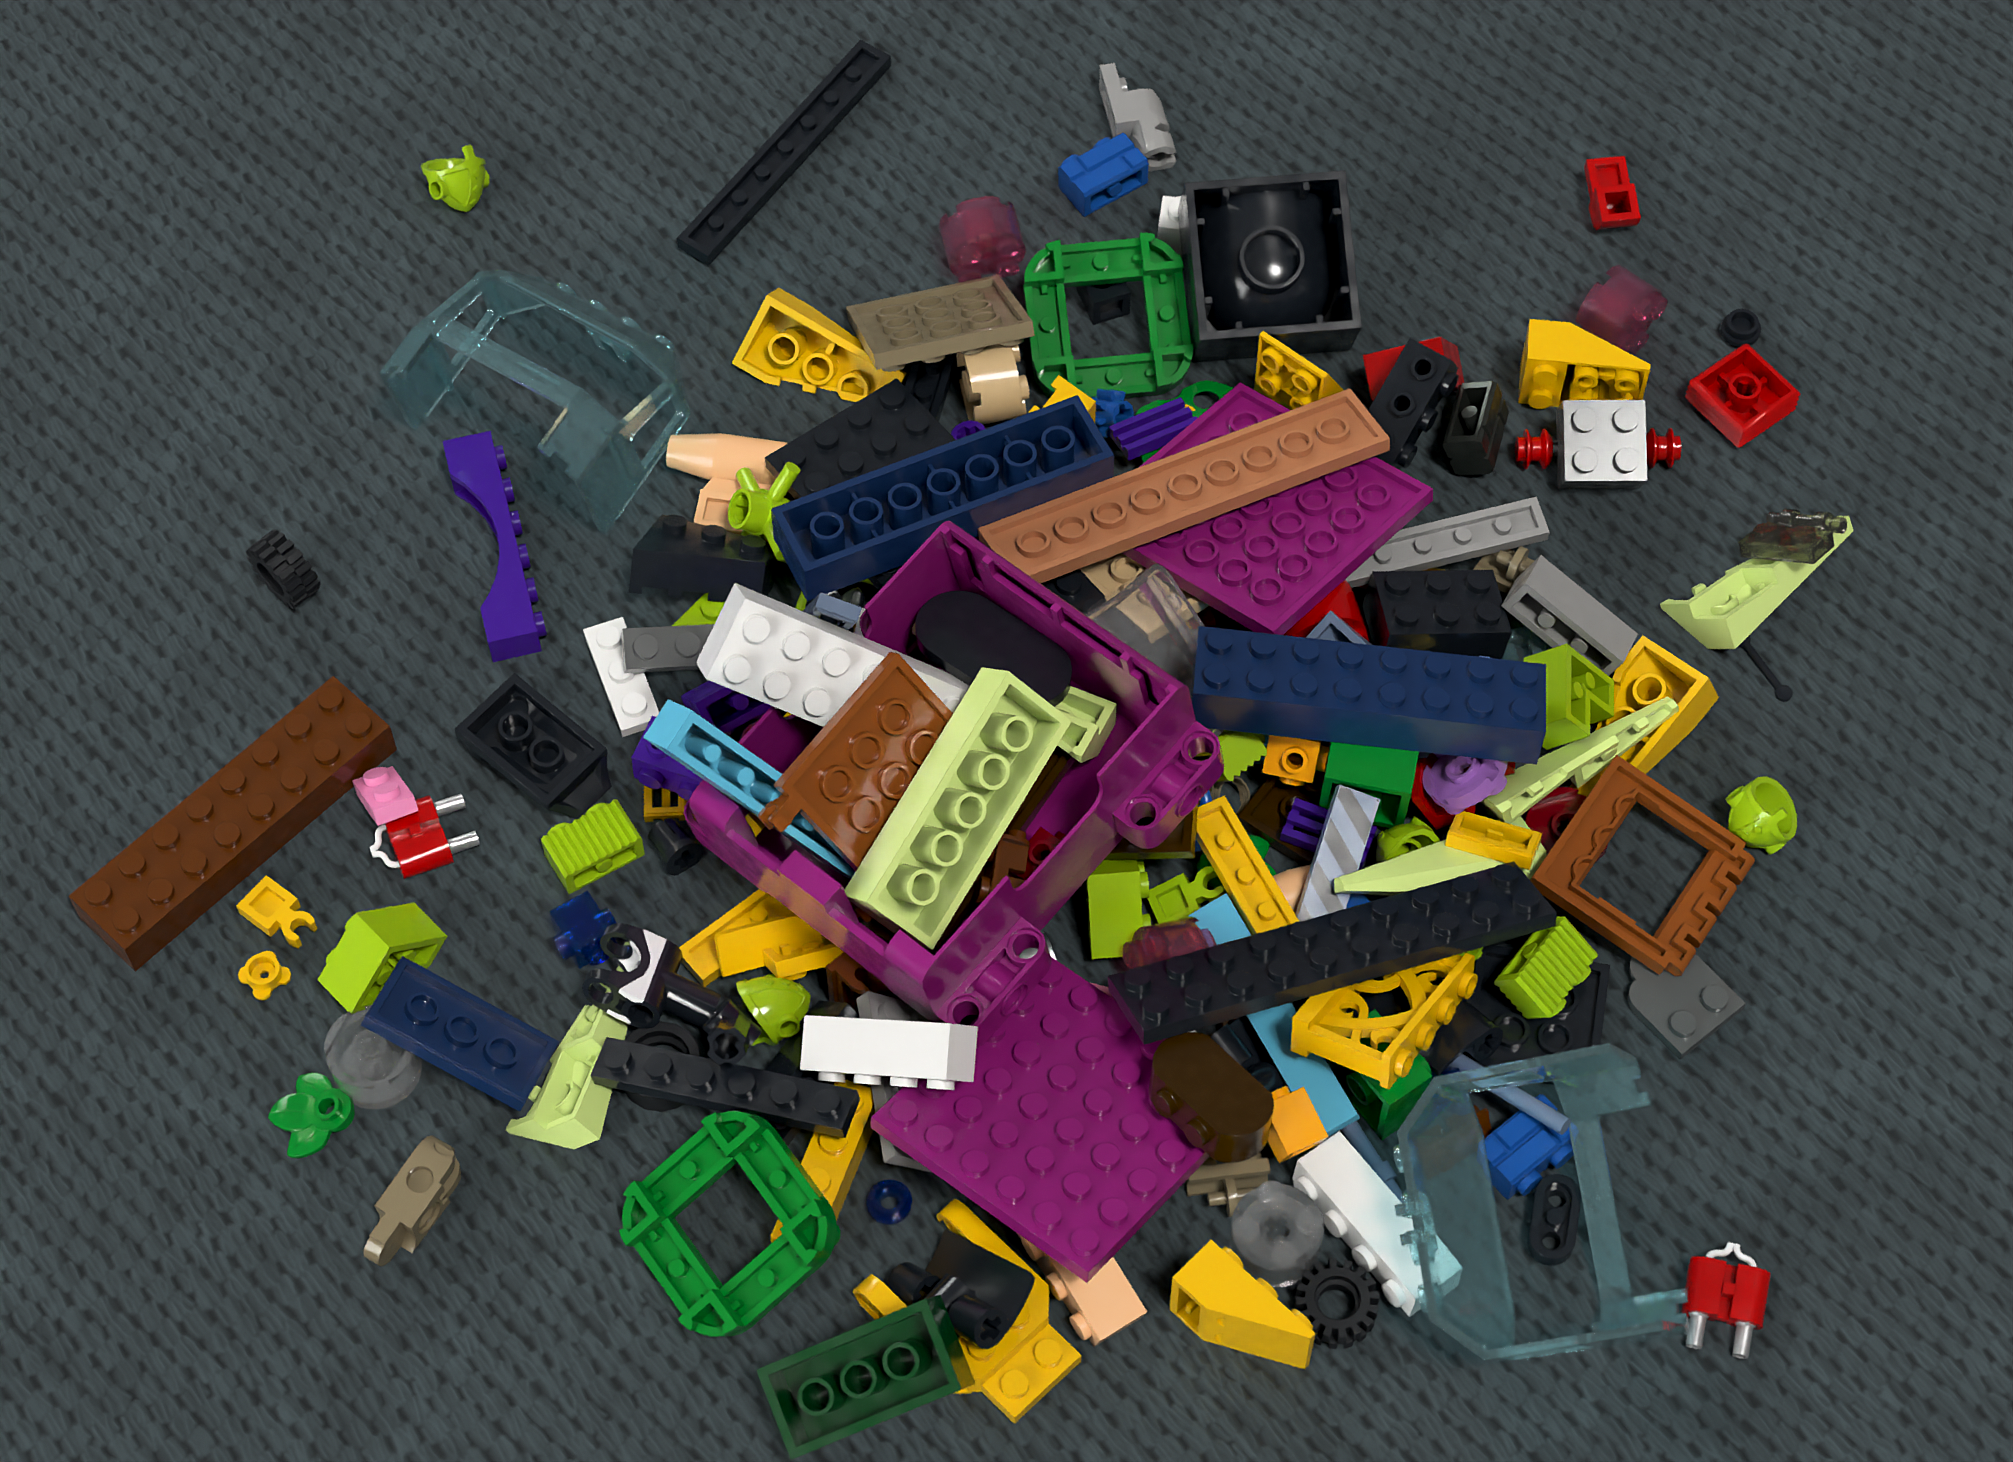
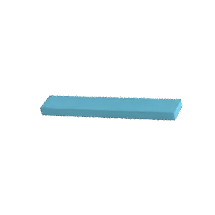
M1227 893L1188 915L1207 948L1251 936ZM1292 1002L1247 1015L1291 1092L1302 1087L1305 1088L1328 1136L1333 1135L1360 1118L1325 1058L1310 1053L1306 1058L1291 1051L1292 1017L1297 1012Z

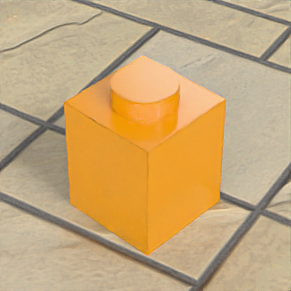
M1284 1086L1271 1092L1274 1100V1109L1268 1142L1278 1163L1319 1145L1329 1137L1304 1087L1290 1092L1288 1086Z

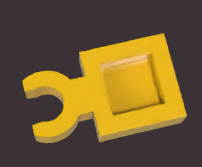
M267 875L236 905L239 914L270 937L280 928L287 943L295 948H300L302 945L299 936L293 933L297 927L306 926L313 932L318 929L311 914L305 911H297L301 907L298 898Z

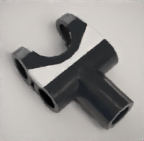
M624 923L612 924L604 930L600 940L601 949L624 972L614 969L612 971L606 969L591 970L586 975L582 986L583 994L590 1003L609 1015L641 1029L655 1027L660 1021L663 1010L701 1028L704 1026L707 1020L714 1014L721 994L677 974L683 955L676 944L650 931ZM611 938H624L630 945H618ZM593 983L606 985L612 992H601L594 987Z

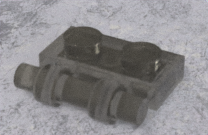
M1785 508L1781 512L1770 511L1767 514L1766 523L1755 526L1747 536L1738 542L1740 554L1743 558L1815 564L1835 546L1833 533L1844 534L1846 532L1847 520L1844 517H1834L1831 512L1817 511L1814 515L1801 514L1797 509Z

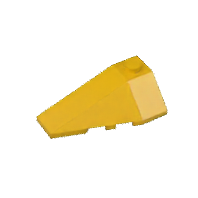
M777 288L766 295L732 361V364L767 384L780 386L781 380L802 384V391L815 394L817 388L838 392L841 399L858 402L896 378L902 383L907 375L902 369L897 371L876 370L858 338L812 306L781 288Z
M1642 635L1629 651L1624 663L1614 672L1612 678L1614 680V717L1599 721L1595 731L1667 696L1673 699L1679 706V711L1620 756L1647 774L1693 731L1718 700L1719 696L1707 676ZM1607 767L1581 787L1577 788L1573 783H1571L1570 787L1578 789V794L1587 797Z

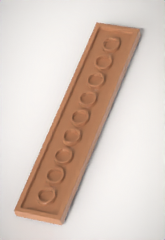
M1349 388L979 527V541L1041 584L1389 451L1390 438Z

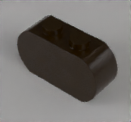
M1197 1032L1183 1033L1165 1039L1157 1047L1153 1056L1149 1082V1097L1157 1112L1165 1118H1170L1184 1131L1186 1138L1193 1146L1202 1148L1214 1160L1233 1163L1245 1161L1257 1155L1266 1145L1274 1109L1272 1093L1206 1034Z

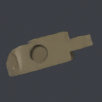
M431 1135L421 1141L375 1204L380 1219L369 1235L370 1237L363 1252L364 1257L382 1267L390 1262L400 1247L413 1253L450 1204L449 1196L461 1179V1166L455 1157L453 1147Z

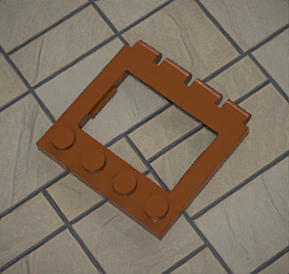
M1616 755L1530 881L1543 896L1660 975L1665 969L1674 976H1681L1696 954L1695 948L1701 946L1716 923L1717 918L1715 916L1722 914L1737 890L1736 885L1742 883L1753 866L1755 859L1743 849L1747 844L1745 841ZM1636 802L1709 850L1653 936L1635 925L1636 921L1601 897L1597 899L1580 887V884Z

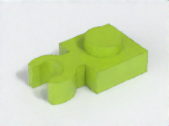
M1212 866L1202 868L1192 882H1189L1188 877L1182 873L1149 890V898L1147 899L1161 930L1165 934L1179 928L1180 924L1190 919L1188 915L1200 909V903L1204 901L1212 902L1227 893L1223 885L1213 890L1207 889L1208 882L1212 878L1217 877Z

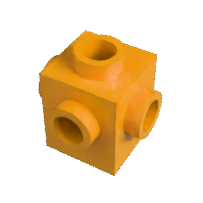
M1269 735L1267 756L1264 759L1262 773L1279 776L1281 782L1289 785L1302 786L1305 782L1313 784L1316 771L1325 772L1330 747L1322 745V741Z

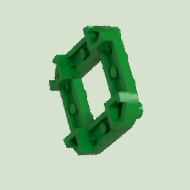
M1140 233L1139 238L1061 245L1060 240L1045 244V248L1033 256L1025 270L1024 300L1026 313L1033 322L1035 335L1029 337L1032 371L1037 384L1047 397H1051L1055 392L1051 384L1058 375L1089 397L1097 396V389L1124 391L1126 393L1125 398L1161 395L1173 390L1183 382L1192 360L1193 344H1191L1183 280L1184 265L1179 253L1177 254L1164 241L1155 238V234ZM1142 281L1150 353L1074 360L1071 352L1064 288Z
M739 1111L715 1112L701 1120L704 1126L643 1181H633L623 1194L627 1198L622 1214L623 1229H620L619 1233L624 1244L632 1246L637 1250L682 1315L678 1318L680 1323L688 1330L696 1331L706 1336L731 1337L749 1330L827 1261L841 1236L840 1228L837 1225L830 1203L774 1127L758 1115ZM738 1162L784 1226L780 1228V1231L783 1233L723 1286L675 1217Z

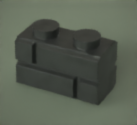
M1497 382L1462 383L1458 387L1443 442L1444 450L1447 457L1451 458L1450 463L1455 474L1460 476L1491 474L1494 471L1505 430L1504 425H1506L1509 414L1505 400L1502 399V393Z

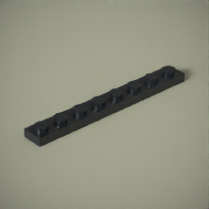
M860 39L677 237L678 248L710 265L891 67V56Z

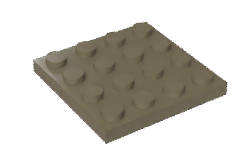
M999 275L846 307L848 321L876 370L897 371L904 368L906 363L920 360L924 363H934L943 360L945 355L957 352L966 355L982 352L985 346L999 343L1002 346H1014L1022 343L1024 338L1035 336L1031 318Z

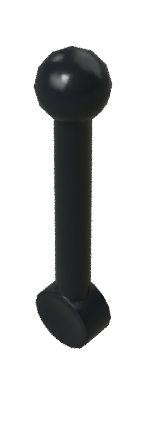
M1749 635L1738 647L1744 648L1776 690V698L1781 702L1789 701L1793 695L1792 689L1778 681L1750 644L1751 638Z

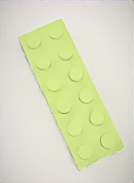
M982 667L844 891L849 901L894 934L901 930L922 947L933 950L1072 721L1009 671Z

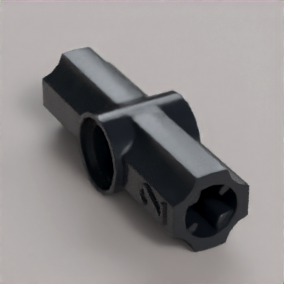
M729 995L702 1027L709 1034L707 1037L710 1045L708 1055L718 1065L723 1063L736 1065L746 1055L748 1048L763 1031L756 1024L757 1020L741 997Z

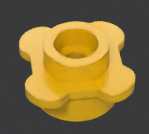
M263 951L252 956L246 962L245 966L239 970L238 978L241 983L248 984L253 989V995L256 999L266 1000L270 998L272 991L279 985H286L290 982L291 972L289 968L281 967L274 952ZM263 973L269 974L267 978H261Z

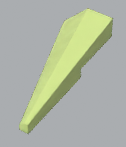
M1837 516L1833 518V523L1817 534H1814L1813 531L1800 534L1801 545L1793 549L1776 546L1725 571V576L1708 587L1702 583L1692 587L1691 590L1694 597L1689 600H1665L1660 604L1661 609L1707 649H1736L1854 531L1850 517Z
M914 624L912 627V633L916 636ZM1070 686L1067 696L1061 703L1055 706L1057 710L1072 721L1059 741L1058 746L1081 763L1097 757L1115 726L1117 703Z
M1667 696L1590 733L1589 737L1573 741L1540 757L1537 765H1523L1515 769V773L1506 776L1507 784L1500 793L1493 796L1489 795L1479 804L1492 819L1511 824L1566 780L1570 779L1577 788L1581 787L1607 767L1616 755L1620 757L1677 713L1679 706L1673 699Z
M1521 816L1511 823L1512 825L1530 829ZM1445 839L1334 878L1335 893L1396 895L1506 863L1445 846ZM1541 843L1530 870L1519 867L1529 880L1547 856V852Z
M627 941L623 946L630 945V943ZM618 965L617 971L624 972ZM601 984L607 989L605 993L612 992L606 985ZM585 1005L550 1059L552 1065L542 1088L534 1086L528 1097L534 1102L525 1117L517 1120L511 1119L506 1131L510 1134L571 1149L600 1140L613 1088L594 1084L590 1075L606 1037L625 1040L628 1023L609 1015L594 1005Z

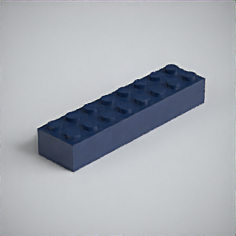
M1076 395L771 509L773 536L803 595L809 601L814 599L820 592L828 594L904 565L933 532L946 521L953 522L975 538L978 537L979 527L1113 477L1114 454L1081 399Z
M1204 626L1198 627L1190 697L1196 721L1206 728L1537 765L1546 734V664Z

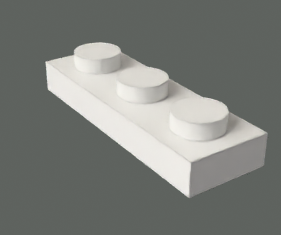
M623 617L583 629L619 730L622 737L645 730L651 717H657L659 710L644 672L624 673L621 632L623 628L627 627Z

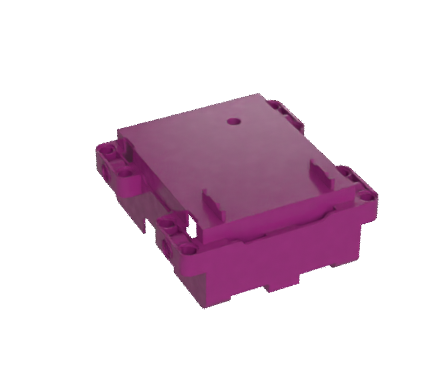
M946 521L933 532L865 605V611L861 615L859 622L864 638L945 671L927 659L920 651L917 637L912 633V627L916 622L917 614L928 600L941 593L949 591L977 593L1061 646L1068 654L1072 664L1070 686L1117 703L1115 726L1098 756L1083 763L1077 760L1074 761L1025 831L1028 841L1040 826L1052 835H1055L1057 831L1062 832L1066 836L1019 887L1013 889L1009 878L1013 876L1009 872L1008 877L1005 876L982 903H975L950 939L935 955H932L901 930L894 935L888 944L859 922L844 891L851 879L836 872L774 828L768 829L765 826L755 836L745 819L749 811L705 780L700 782L687 801L684 815L694 836L702 845L761 891L769 893L880 979L895 995L930 1022L959 1024L965 1016L971 1014L978 1015L977 1021L970 1025L978 1026L976 1047L987 1042L1005 1020L1019 1008L1027 995L1049 971L1052 959L1044 935L1040 931L1123 838L1142 849H1151L1160 845L1220 778L1224 771V759L1218 737L1196 721L1189 688L959 526L951 521ZM771 706L738 743L783 774L824 727L793 714L783 717L780 709ZM1200 753L1212 754L1211 757L1203 761L1193 759ZM1141 818H1154V821L1149 825H1136ZM1025 949H1038L1037 953L1031 958L1023 959L1019 957Z

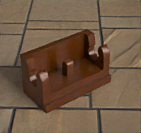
M845 952L826 966L829 1001L848 1003L858 1015L856 999L867 991L894 997V993L880 979Z

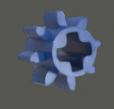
M1097 389V396L1091 397L1096 401L1095 424L1104 438L1110 437L1109 426L1134 416L1133 406L1128 401H1124L1126 394L1124 391Z

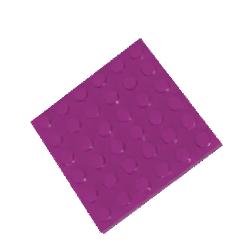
M1239 383L1140 467L1291 410L1250 387ZM1373 456L1122 552V554L1253 632L1284 635L1433 501V488Z
M1051 957L1052 962L1049 971L1027 995L1019 1008L1005 1020L987 1042L976 1047L974 1082L955 1081L954 1090L926 1088L927 1079H918L917 1088L902 1087L871 1117V1128L1088 1283L1210 1156L1202 1148L1193 1146L1186 1138L1184 1131L1170 1118L1160 1115L1150 1100L1149 1082L1153 1056L1157 1047L1165 1039L1144 1045L1115 999ZM978 1016L976 1019H974V1020L969 1024V1026L972 1025V1024H974V1023L977 1021V1019L979 1018V1016Z

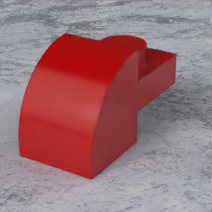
M1625 156L1587 159L1584 169L1590 197L1588 208L1593 227L1598 230L1637 226L1641 216L1635 184L1630 183Z

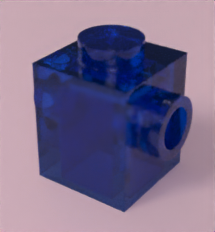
M588 890L549 911L554 931L557 934L552 938L564 960L572 957L580 969L588 964L592 966L601 964L609 958L601 949L600 940L604 930L617 922L607 907L602 910L599 909ZM612 937L611 940L616 943L615 937Z

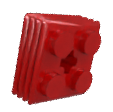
M1743 344L1691 379L1685 398L1736 447H1742L1796 409L1795 406L1799 400L1800 392L1749 344Z

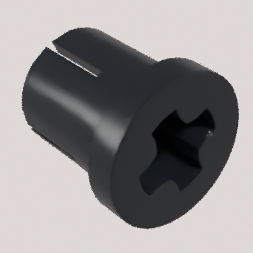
M674 818L661 820L649 831L648 841L661 856L662 866L670 875H679L700 861L703 855L702 845L697 839L689 837Z

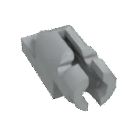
M1115 63L1100 65L1099 89L1113 138L1121 133H1125L1134 143L1135 148H1138L1147 158L1149 163L1148 172L1173 167L1176 162L1174 156L1176 149L1172 136L1168 132L1170 130L1169 123L1167 122L1159 97L1152 89L1128 91L1125 77L1119 78Z

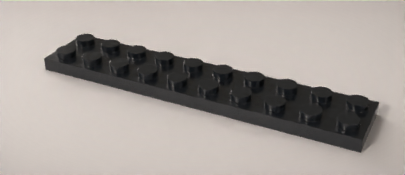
M1513 861L1109 975L1108 990L1145 1045L1556 926V911Z

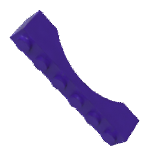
M491 431L442 441L455 495L469 503L485 518L495 533L499 544L497 574L488 596L480 607L492 661L497 662L541 652L539 637L547 636L542 612L533 613L531 603L538 602L539 599L534 578L525 579L523 569L531 568L526 544L517 545L515 536L523 534L518 510L509 512L508 503L515 501L510 477L502 479L500 470L507 469L503 446H494Z

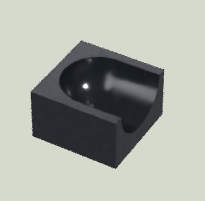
M1346 170L1186 182L1178 206V221L1184 265L1183 273L1191 344H1193L1192 363L1257 358L1259 334L1262 331L1298 354L1350 350L1362 326Z

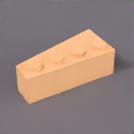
M1017 1233L1028 1255L1037 1262L1045 1274V1281L1049 1285V1289L1058 1301L1062 1300L1071 1312L1070 1322L1081 1340L1089 1339L1095 1347L1136 1322L1147 1313L1114 1257L1086 1283Z

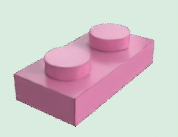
M393 766L370 769L363 774V777L352 780L358 798L377 826L419 811L414 795Z

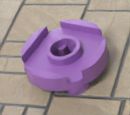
M1434 753L1438 758L1437 761L1433 764L1432 769L1426 765L1423 772V786L1429 796L1437 805L1443 807L1447 813L1456 815L1463 812L1466 808L1481 802L1489 795L1493 796L1500 793L1505 788L1507 778L1504 774L1508 761ZM1470 766V768L1466 772H1464L1463 769Z

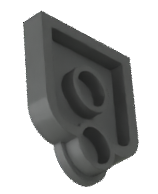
M1696 954L1681 976H1674L1665 969L1659 975L1634 957L1630 960L1629 973L1634 982L1631 984L1628 992V1006L1679 1060L1740 1013L1745 1007L1746 1003Z

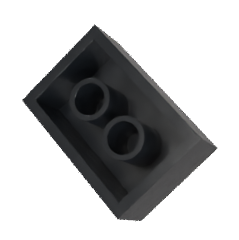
M1493 570L1372 571L1362 607L1373 645L1502 659L1512 633L1506 611L1501 606L1503 601Z

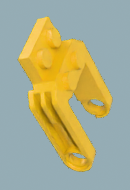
M953 1199L936 1215L939 1222L943 1220L953 1233L1028 1270L1035 1278L1034 1285L1023 1309L1012 1327L997 1345L989 1349H982L959 1337L960 1345L976 1384L955 1393L971 1394L973 1392H982L1015 1424L1081 1362V1354L1049 1324V1285L964 1203ZM870 1274L853 1289L854 1297L860 1306L875 1320L907 1307L875 1275Z

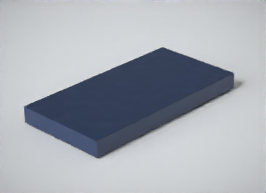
M403 956L361 1023V1026L519 1112L559 1042Z

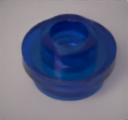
M888 1179L878 1182L870 1189L867 1196L869 1214L877 1222L886 1225L897 1224L903 1221L912 1209L910 1190L903 1183L896 1180ZM887 1197H893L898 1201V1205L893 1209H885L881 1202Z

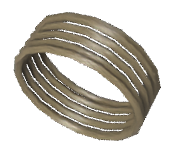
M1234 777L1232 782L1238 788L1241 806L1235 813L1238 817L1250 802V791L1242 778ZM1225 782L1214 783L1211 787L1212 800L1220 798L1221 788Z

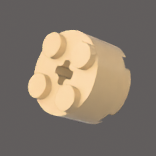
M999 343L985 346L982 352L970 355L957 352V367L965 366L966 369L962 371V379H959L969 420L977 421L984 425L1011 420L1026 414L1025 399H1029V387L1026 376L1018 375L1016 363L1020 362L1018 345L1002 346Z

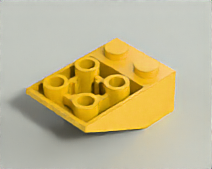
M1529 319L1520 363L1518 403L1529 404L1536 409H1545L1550 406L1558 407L1563 400H1643L1651 364L1570 322Z
M1262 331L1259 334L1255 391L1290 410L1344 391L1328 373L1266 332Z
M1210 1240L1172 1277L1169 1310L1202 1340L1305 1369L1310 1364L1315 1332L1312 1331L1313 1326L1309 1319L1297 1309L1290 1311L1278 1300V1294L1266 1280L1262 1278L1255 1279L1243 1269V1262L1230 1248L1223 1247L1221 1249Z

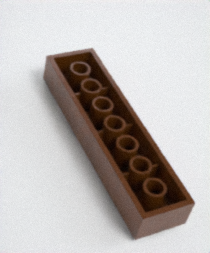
M332 676L73 891L69 898L79 918L136 972L353 788L352 780L363 777L366 771L376 768L393 754L397 747L390 726L337 678Z

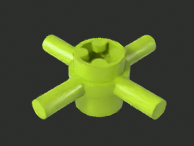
M787 462L769 490L759 488L749 468H741L736 473L741 489L733 494L729 502V524L735 529L743 530L740 535H756L767 539L776 559L784 561L785 559L774 540L771 509L790 502L784 496L799 475L800 468L794 463Z

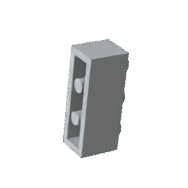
M1542 555L1516 578L1501 605L1552 648L1568 644L1608 676L1624 663L1638 633Z

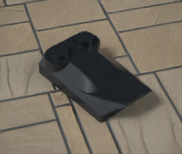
M515 673L455 728L456 737L467 745L469 753L474 758L480 761H487L549 811L579 819L612 787L607 768V748Z

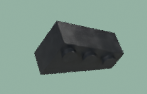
M662 514L633 548L629 593L642 594V587L669 589L668 597L681 598L682 591L708 593V601L726 602L734 583L768 596L774 585L777 559L769 543L760 536H743L728 532L725 528L718 525L705 526L687 521L686 518L680 515Z

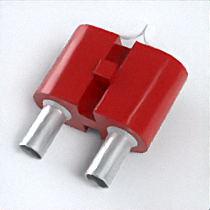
M462 794L437 802H433L430 795L415 799L419 811L384 823L376 829L375 844L369 847L373 858H382L384 863L391 868L399 867L403 879H407L454 863L452 856L454 853L480 845L476 831L446 839L444 830L440 825L439 816L466 808ZM385 830L391 847L394 850L397 860L395 862L391 861L383 851H376L381 846V834Z
M1728 1242L1723 1250H1712L1705 1257L1694 1256L1690 1258L1681 1310L1682 1314L1690 1316L1686 1346L1689 1348L1702 1349L1706 1320H1718L1737 1326L1732 1356L1742 1359L1749 1358L1753 1330L1763 1328L1771 1273L1758 1268L1751 1257L1741 1252L1739 1244ZM1733 1250L1735 1256L1739 1260L1748 1263L1749 1266L1738 1264L1737 1266L1726 1264L1727 1261L1714 1259L1713 1257L1726 1256Z

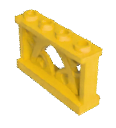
M1465 953L1463 956L1457 954L1382 976L1384 979L1380 981L1370 979L1309 997L1292 1017L1291 1051L1306 1058L1310 1053L1316 1054L1380 1081L1381 1087L1389 1090L1400 1076L1405 1077L1409 1073L1414 1058L1421 1050H1428L1440 1026L1450 1023L1455 1014L1456 1007L1463 998L1469 999L1473 994L1478 980L1477 974L1473 973L1475 956L1469 953ZM1422 971H1427V973H1423V974H1420L1419 976H1416L1417 973H1420V972H1422ZM1437 976L1444 978L1439 985L1430 983L1433 980H1437ZM1398 986L1402 988L1409 1001L1411 1010L1391 1016L1368 1018L1367 1003L1360 996L1362 992L1383 993L1391 991ZM1348 1008L1357 1010L1359 1016L1358 1018H1353V1012H1345ZM1370 1038L1372 1048L1361 1044L1360 1039ZM1379 1043H1390L1384 1052L1377 1050Z

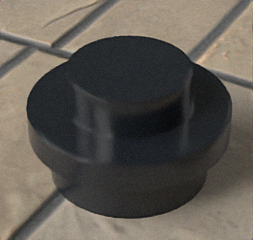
M1736 309L1723 319L1720 331L1725 341L1733 346L1740 347L1743 344L1751 346L1760 337L1761 325L1758 317L1752 311Z

